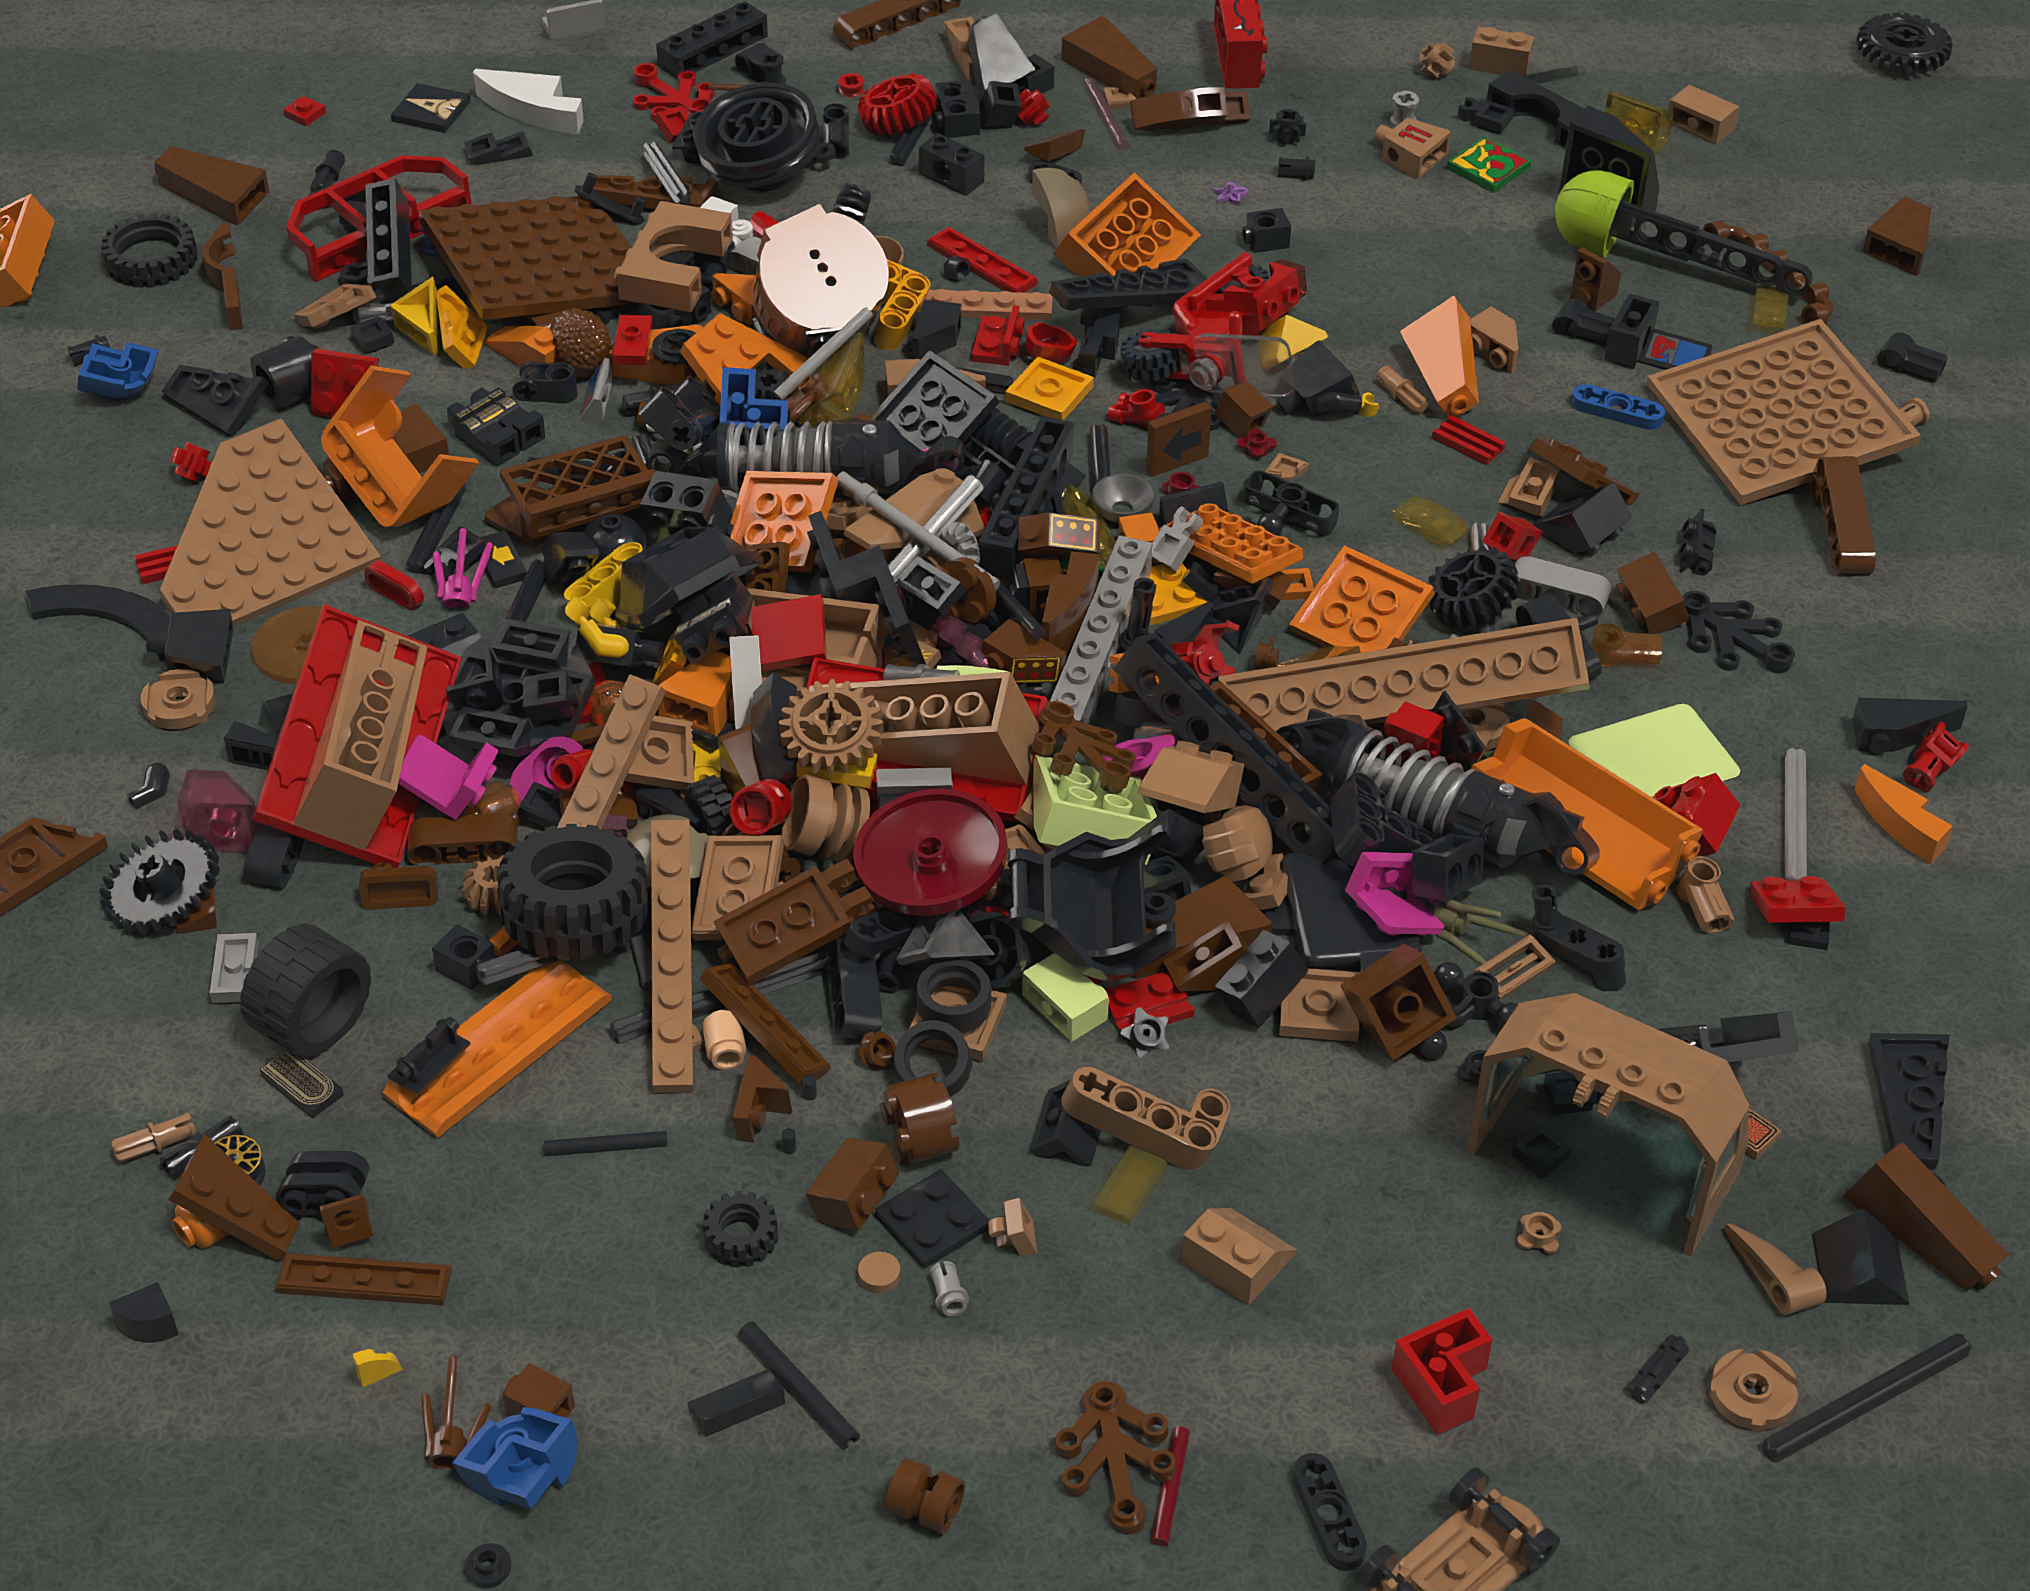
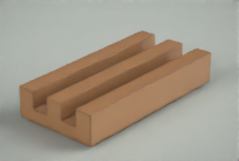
M1531 934L1474 970V972L1492 973L1529 948L1534 951L1495 976L1499 983L1497 997L1499 1001L1543 974L1556 963ZM1537 960H1542L1540 963L1533 966L1523 974L1519 975L1509 983L1505 984L1502 987L1500 986L1501 983L1508 980L1509 978H1511L1518 972L1522 971L1529 965L1533 964Z

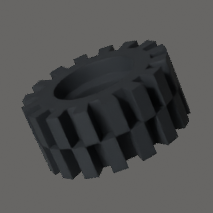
M712 775L685 786L684 793L686 795H684V800L688 804L687 806L701 818L703 833L708 836H722L726 828L732 823L729 811L730 802L733 798L730 793H727L726 785L722 784L719 777Z

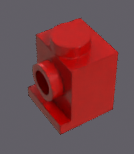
M1498 512L1482 542L1491 548L1496 547L1499 552H1505L1510 559L1518 560L1521 557H1530L1543 531L1523 518L1507 516L1502 512Z

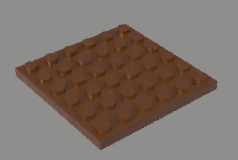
M579 195L572 197L551 196L548 199L538 200L521 199L520 201L505 203L494 201L483 205L463 204L460 207H433L427 210H419V223L482 320L560 312L573 308L590 309L637 304V302L619 299L618 286L614 283L615 271L618 266L621 267L628 249L632 247L603 207Z

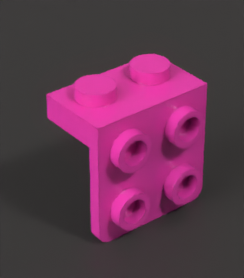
M418 735L404 756L398 784L422 798L437 810L456 820L468 804L474 807L482 797L486 788L481 784L486 785L497 769L492 762L499 750L486 742L468 765L425 736Z
M1361 853L1345 891L1357 902V907L1366 912L1377 923L1378 929L1391 936L1398 934H1418L1419 936L1441 934L1445 927L1444 924L1417 896L1412 895V853ZM1394 886L1397 891H1404L1406 888L1407 899L1404 900L1397 897L1388 888Z

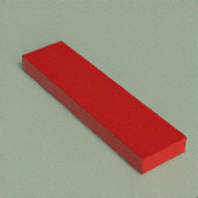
M950 227L927 240L928 247L947 258L952 256L967 258L970 262L971 272L1003 291L1026 293L1038 285L1037 277Z

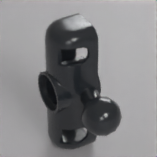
M1261 470L1252 472L1243 483V499L1245 502L1267 512L1259 518L1257 525L1264 527L1266 531L1276 536L1282 533L1283 524H1295L1319 535L1330 534L1337 524L1339 504L1334 500L1305 489L1300 484L1286 481ZM1264 480H1269L1274 485L1272 497L1261 492ZM1324 504L1332 509V513L1327 518L1319 517L1322 505ZM1307 522L1317 525V528L1307 524Z

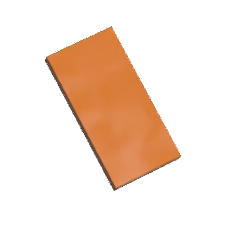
M1215 504L1199 506L1198 510L1190 513L1186 522L1189 521L1194 513L1203 519L1200 529L1189 536L1195 542L1189 551L1190 554L1252 584L1303 559V548L1289 542L1286 537L1276 536L1266 531L1262 526L1253 525L1242 520L1239 515L1230 514L1219 509ZM1174 519L1173 522L1166 524V526L1171 528L1174 524Z

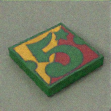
M1486 137L1481 138L1447 161L1448 170L1493 193L1531 167V160Z

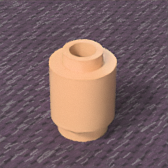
M718 1010L713 1012L702 1023L707 1057L720 1070L736 1068L741 1065L746 1054L742 1024L731 1011Z

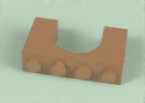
M660 201L655 211L649 214L644 229L638 232L635 244L632 248L628 249L621 267L618 266L615 271L614 283L618 286L619 299L692 312L702 294L700 268L666 262L659 258L677 251H692L723 257L733 240L731 213Z

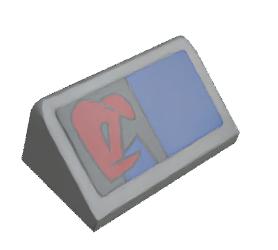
M609 358L603 359L589 380L579 421L601 422L604 419L613 384L611 361H609Z

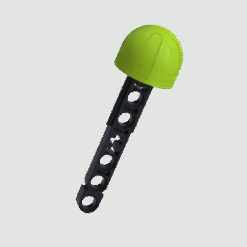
M1588 171L1577 175L1563 187L1557 198L1555 219L1562 236L1576 248H1584L1604 258L1618 238L1686 262L1690 260L1764 286L1776 285L1775 290L1797 296L1805 293L1813 281L1812 271L1801 263L1786 259L1784 262L1777 255L1700 230L1699 226L1631 204L1634 181L1606 171ZM1637 218L1639 219V221L1636 223L1634 231H1632L1631 228L1633 227L1635 219ZM1645 222L1653 223L1657 228V235L1653 237L1646 236L1642 232V224ZM1674 232L1684 234L1687 240L1686 245L1682 247L1675 246L1671 241V234ZM1706 243L1711 244V250L1714 251L1710 256L1706 255L1705 249L1702 248ZM1723 248H1726L1727 251L1723 255L1721 261L1719 260V257L1721 256L1720 252L1723 250ZM1733 252L1743 254L1746 259L1745 265L1741 267L1734 266L1730 262V254ZM1763 262L1771 263L1775 267V275L1771 277L1762 275L1759 265ZM1794 272L1801 273L1805 277V285L1802 287L1793 286L1789 281V275Z

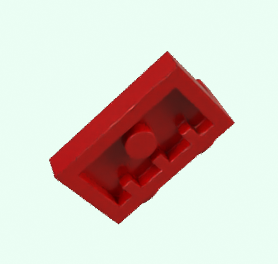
M1013 305L1010 318L982 316L971 354V362L1009 366L1011 357L1018 356L1019 337H1023L1025 318L1020 317V306Z

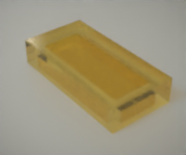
M1130 1145L1094 1201L1093 1210L1130 1226L1164 1173L1167 1161Z

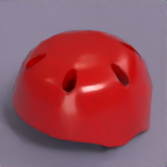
M1037 322L1032 326H1028L1026 348L1034 360L1040 357L1060 365L1065 363L1074 353L1077 340L1065 329L1043 322Z

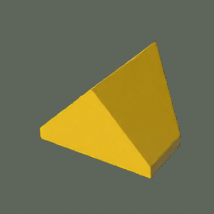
M431 277L389 306L395 327L431 354L436 355L440 351L442 334L436 297L437 290L434 278Z
M1285 315L1259 332L1262 365L1268 369L1292 357L1294 354L1308 349L1316 341L1319 340L1321 342L1328 335L1322 329Z

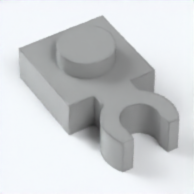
M1182 506L1175 512L1173 526L1170 528L1163 525L1152 543V559L1176 572L1195 543L1189 536L1198 531L1203 523V519L1195 513L1186 522L1190 512Z

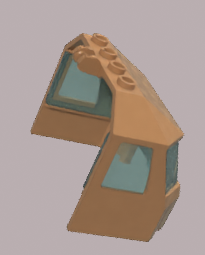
M1576 993L1519 1003L1483 1057L1467 1152L1472 1155L1476 1153L1524 1078L1538 1076V1073L1553 1070L1572 1073L1580 1082L1573 1097V1104L1582 1107L1588 1101L1593 1090L1603 1093L1604 1096L1601 1097L1598 1103L1597 1115L1604 1118L1608 1117L1618 1101L1623 1103L1634 1101L1676 1120L1702 1154V1160L1686 1215L1687 1219L1691 1222L1684 1254L1691 1257L1738 1177L1749 1141L1748 1110L1750 1105L1728 1061Z

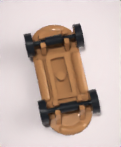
M1474 1467L1462 1476L1449 1496V1501L1459 1509L1453 1516L1400 1561L1399 1554L1389 1545H1383L1378 1548L1363 1564L1358 1574V1580L1368 1589H1371L1370 1591H1504L1525 1571L1535 1572L1539 1570L1556 1551L1560 1543V1537L1550 1528L1544 1529L1540 1519L1519 1501L1501 1496L1495 1489L1486 1496L1482 1495L1489 1483V1476L1480 1468Z

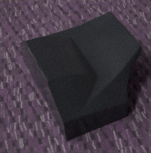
M918 556L895 582L905 596L909 619L928 631L967 591L960 581Z

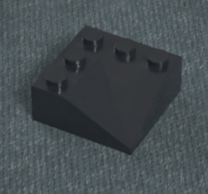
M1587 106L1569 124L1559 194L1563 187L1579 174L1588 171H1606L1634 181L1631 204L1656 211L1660 187L1654 151L1615 116ZM1637 218L1635 219V223L1633 225L1634 227L1636 223L1639 221V219Z

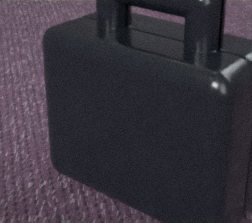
M1288 853L1283 856L1280 862V869L1288 877L1286 899L1294 928L1293 938L1295 946L1293 947L1307 968L1361 972L1360 952L1393 951L1402 944H1406L1422 953L1418 934H1398L1396 936L1385 934L1378 929L1377 923L1366 912L1357 907V902L1345 891L1355 867L1345 863L1337 854L1323 864L1301 853ZM1394 886L1388 888L1397 897L1404 900L1407 899L1406 888L1404 891H1397Z

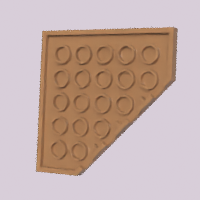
M280 418L220 443L163 580L160 593L162 600L172 614L175 612L230 609L233 626H236L365 570L373 562L381 561V556L287 425Z

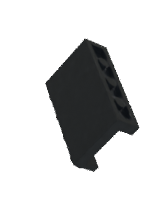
M1792 1011L1721 1018L1724 1042L1714 1044L1709 1043L1706 1024L1657 1029L1721 1057L1728 1062L1799 1051Z

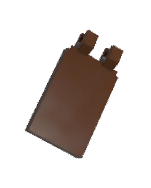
M848 859L827 868L821 874L815 866L713 921L750 985L844 935L853 920L877 911L873 904L872 896L865 886L845 895L842 899L838 893L843 894L859 884L855 876L856 872Z

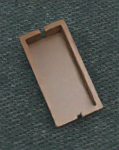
M747 589L753 596L752 607L808 597L806 595ZM823 598L827 659L876 668L878 660L875 655H881L889 633L880 605ZM752 607L749 616V621L746 624V627L748 628V633L745 636H753ZM728 645L726 649L730 655V645ZM812 663L802 664L812 667Z

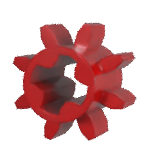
M1025 89L1020 94L1022 107L1018 116L1026 125L1032 122L1038 125L1049 117L1046 110L1051 106L1038 89L1033 93L1029 89Z
M186 442L184 449L175 447L170 458V462L177 464L174 473L198 482L200 475L207 477L212 462L207 460L210 451Z

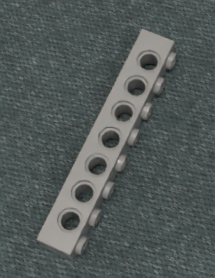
M1119 535L1050 702L1058 701L1071 706L1075 712L1074 718L1087 724L1091 722L1108 680L1109 669H1112L1114 663L1109 662V655L1118 654L1121 647V633L1128 626L1134 582L1136 579L1149 578L1152 566V543ZM1058 733L1055 737L1057 742L1053 754L1042 756L1053 758L1055 753L1061 751L1067 739L1061 733Z

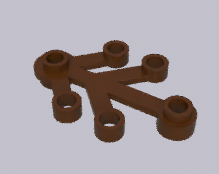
M1058 701L1048 702L1046 707L1040 711L1039 720L1044 724V728L1041 732L1035 734L1032 749L1041 755L1053 754L1057 742L1055 737L1058 733H1061L1067 740L1061 751L1054 754L1050 765L1051 770L1059 775H1070L1075 764L1074 757L1079 752L1099 773L1100 787L1104 791L1112 794L1121 793L1122 789H1125L1128 785L1131 770L1136 760L1135 753L1128 749L1114 747L1117 735L1113 731L1100 729L1076 720L1074 718V709L1071 706ZM1100 754L1113 759L1112 761H1106Z
M1101 1381L1090 1386L1085 1392L1083 1402L1086 1411L1072 1428H1064L1056 1435L1055 1442L1058 1454L1063 1458L1072 1459L1081 1453L1083 1448L1082 1442L1099 1423H1101L1103 1434L1079 1465H1072L1064 1470L1062 1474L1063 1487L1065 1492L1071 1496L1085 1494L1089 1489L1090 1480L1108 1460L1115 1501L1109 1509L1110 1523L1117 1532L1124 1535H1133L1143 1529L1146 1518L1142 1502L1133 1497L1125 1457L1149 1470L1153 1478L1159 1481H1167L1174 1477L1176 1474V1459L1170 1451L1158 1450L1154 1452L1121 1433L1118 1420L1128 1424L1141 1431L1146 1441L1157 1444L1163 1442L1168 1437L1169 1430L1166 1417L1160 1413L1144 1414L1127 1404L1126 1393L1121 1386L1114 1382ZM1105 1396L1112 1398L1108 1402H1100L1098 1400L1100 1397ZM1152 1425L1162 1427L1161 1430L1156 1432L1150 1431L1148 1428ZM1067 1440H1074L1076 1442L1070 1447L1062 1445ZM1160 1462H1166L1170 1464V1466L1165 1469H1159L1156 1467V1465ZM1074 1477L1083 1479L1079 1484L1069 1483V1480ZM1132 1508L1134 1512L1129 1515H1123L1120 1513V1510Z

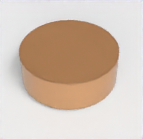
M870 1253L859 1263V1282L870 1292H888L899 1283L900 1264L889 1253Z

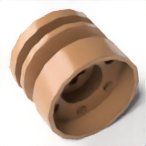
M807 774L799 776L790 791L793 801L792 812L781 826L784 849L806 856H812L818 850L819 856L823 860L830 861L833 859L836 862H841L848 859L852 863L854 860L856 838L870 815L868 791L856 786L850 788L844 783L836 785L833 789L831 782L827 779Z

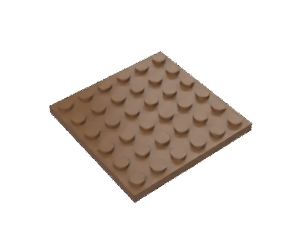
M1821 319L1648 376L1647 386L1740 505L1813 481L1814 478L1811 477L1812 472L1820 457L1855 456L1859 466L1920 445L1921 435Z

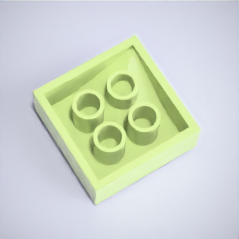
M1035 755L1034 828L1039 842L1046 847L1054 849L1086 831L1110 840L1128 838L1157 817L1149 797L1137 794L1139 785L1142 782L1141 777L1131 775L1127 787L1122 789L1121 793L1112 794L1100 787L1099 773L1093 767L1075 763L1072 773L1068 776H1063L1051 770L1050 765L1053 758ZM1149 854L1148 857H1147V860H1146V862H1145V865H1147V863H1148L1150 854Z

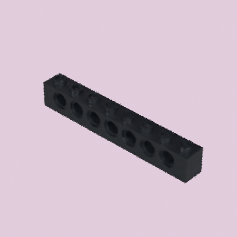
M1156 632L1136 637L1113 669L1122 678L1123 684L1128 689L1135 691L1146 702L1147 708L1153 714L1161 717L1171 727L1173 735L1179 740L1199 745L1198 751L1210 754L1212 750L1230 754L1229 750L1230 748L1234 753V760L1232 759V761L1244 764L1238 796L1247 806L1258 808L1269 823L1273 836L1278 841L1286 844L1294 853L1307 855L1321 864L1337 854L1333 842L1331 808ZM1155 673L1158 675L1159 684L1156 681ZM1180 698L1183 701L1184 709L1180 705ZM1205 723L1208 726L1209 734L1205 730ZM1255 773L1257 774V776H1258V778H1259V781H1260V784H1259V785L1257 784V782H1256V780H1255ZM1280 799H1282V801L1285 804V811L1282 809L1280 805ZM1305 825L1309 827L1311 837L1307 834Z

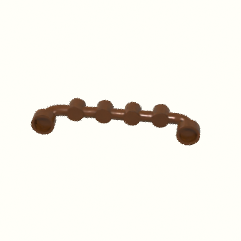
M1719 220L1707 223L1703 227V231L1727 239H1736L1744 245L1777 255L1784 262L1786 259H1789L1787 252L1783 249L1776 251L1768 249L1769 240L1764 233L1751 235L1740 227L1725 225ZM1762 263L1767 270H1775L1771 263ZM1794 272L1789 275V281L1793 286L1802 287L1805 285L1806 280L1801 273ZM1824 282L1811 284L1807 291L1802 294L1803 299L1809 303V305L1804 306L1802 309V322L1807 324L1821 319L1827 324L1828 317L1833 312V304L1828 298V286Z

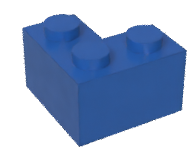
M722 367L720 422H730V424L733 422L736 426L743 422L748 427L750 434L752 427L759 422L764 427L767 435L769 426L775 421L780 426L781 431H784L787 425L788 401L755 399L756 369ZM759 431L757 433L756 445H761ZM741 432L740 445H745L743 432Z

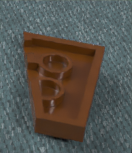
M204 1135L198 1143L168 1199L277 1261H280L286 1253L300 1224L207 1135Z

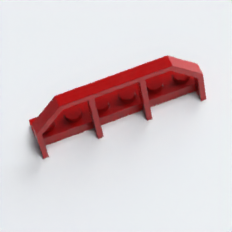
M398 156L296 201L286 226L288 239L305 253L309 277L318 282L340 272L345 265L366 258L367 238L365 228L367 227V219L344 201L343 198L366 189L365 185L388 180L402 172L444 174L457 186L418 204L416 199L401 187L409 201L411 240L424 234L420 230V223L418 221L419 210H427L433 207H460L463 204H472L468 176L444 157ZM328 205L358 229L317 249L315 244L299 231L305 215Z

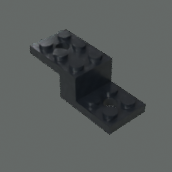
M822 511L809 515L808 517L813 529L807 531L814 551L821 550L816 553V559L823 576L830 575L825 578V584L831 599L880 605L891 637L899 636L893 640L900 658L908 657L912 667H917L919 664L927 665L880 545L842 560Z

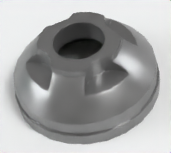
M1114 474L1104 477L1096 483L1093 488L1092 500L1098 514L1111 522L1119 523V517L1149 513L1153 504L1154 492L1150 484L1140 477L1130 474ZM1118 505H1126L1132 511L1116 512L1113 511V508Z

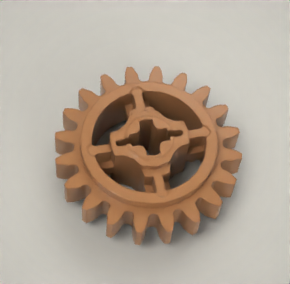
M830 679L827 688H823L819 681H815V691L810 692L807 688L801 687L802 699L795 696L789 697L790 707L782 708L783 720L779 721L782 747H787L789 758L798 756L799 767L802 768L809 762H812V770L815 774L820 770L821 766H826L828 775L833 774L835 766H840L844 773H848L849 762L862 767L861 755L872 758L874 756L873 746L881 745L880 734L883 733L881 708L875 707L873 695L864 698V688L862 686L851 692L850 681H845L841 688L836 687L834 679ZM831 721H834L831 733H829V728H831Z

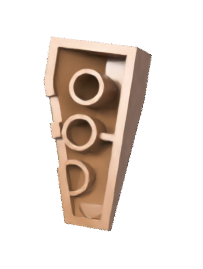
M940 468L919 476L885 501L923 526L963 480L956 477L954 472ZM973 500L955 522L965 524L974 536L977 537L983 534L985 526ZM874 509L847 527L844 532L846 537L867 550L880 545L881 550L904 548L906 541H910L913 538Z

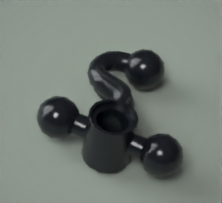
M1443 962L1434 971V975L1443 991L1453 992L1456 990L1462 994V1002L1452 1008L1457 1019L1446 1025V1028H1459L1470 1018L1486 1020L1494 1015L1496 1016L1498 1026L1502 1029L1518 1006V1003L1507 1002L1504 1004L1497 999L1499 983L1490 973L1477 971L1464 978L1462 968L1453 962ZM1437 1031L1416 1046L1418 1052L1424 1058L1438 1059L1444 1055L1448 1043L1446 1036L1441 1031Z

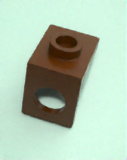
M357 1195L320 1207V1212L333 1248L374 1236L365 1196ZM344 1210H351L348 1214H338Z

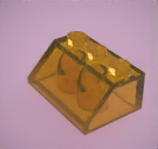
M855 333L816 370L815 375L822 374L825 377L824 382L829 387L817 403L810 404L800 415V424L802 426L806 421L813 428H818L822 421L828 424L829 421L833 423V421L852 419L865 383L864 333Z

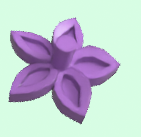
M1227 182L1226 189L1213 188V191L1219 195L1217 204L1230 200L1232 204L1240 205L1241 198L1249 195V189L1242 186L1236 187L1233 182Z

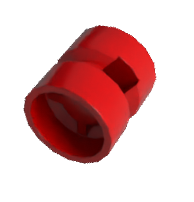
M764 779L738 791L730 802L729 812L731 820L737 829L745 834L759 835L786 821L792 812L793 801L791 793L784 784L777 780Z

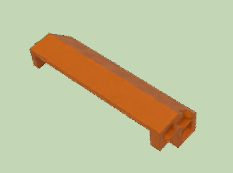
M1526 718L1505 725L1494 755L1472 765L1471 769L1500 780L1503 779L1505 782L1529 792H1551L1561 801L1566 810L1585 817L1582 827L1599 846L1600 857L1595 866L1582 872V874L1637 910L1652 903H1658L1666 894L1668 887L1688 862L1697 856L1701 845L1698 841L1703 832L1702 828ZM1573 847V859L1577 863L1583 864V853L1580 849Z

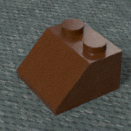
M1406 944L1400 945L1340 985L1358 1020L1392 1061L1457 1019L1425 955Z

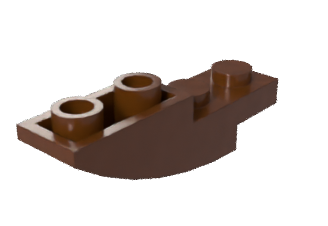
M1224 87L1173 91L1130 101L1134 130L1190 128L1196 124H1230L1249 122L1251 120L1247 91H1224Z

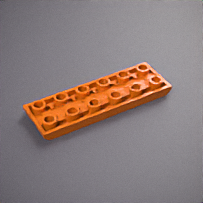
M563 960L533 969L459 1026L457 1034L470 1041L471 1045L419 1096L389 1080L382 1092L383 1097L434 1137L438 1138L612 1001V995L594 982L583 977L576 969Z

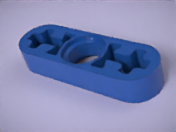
M1590 384L1578 385L1573 390L1571 404L1578 411L1649 430L1657 429L1663 424L1665 409L1657 402ZM1611 406H1621L1625 410H1616L1611 408Z

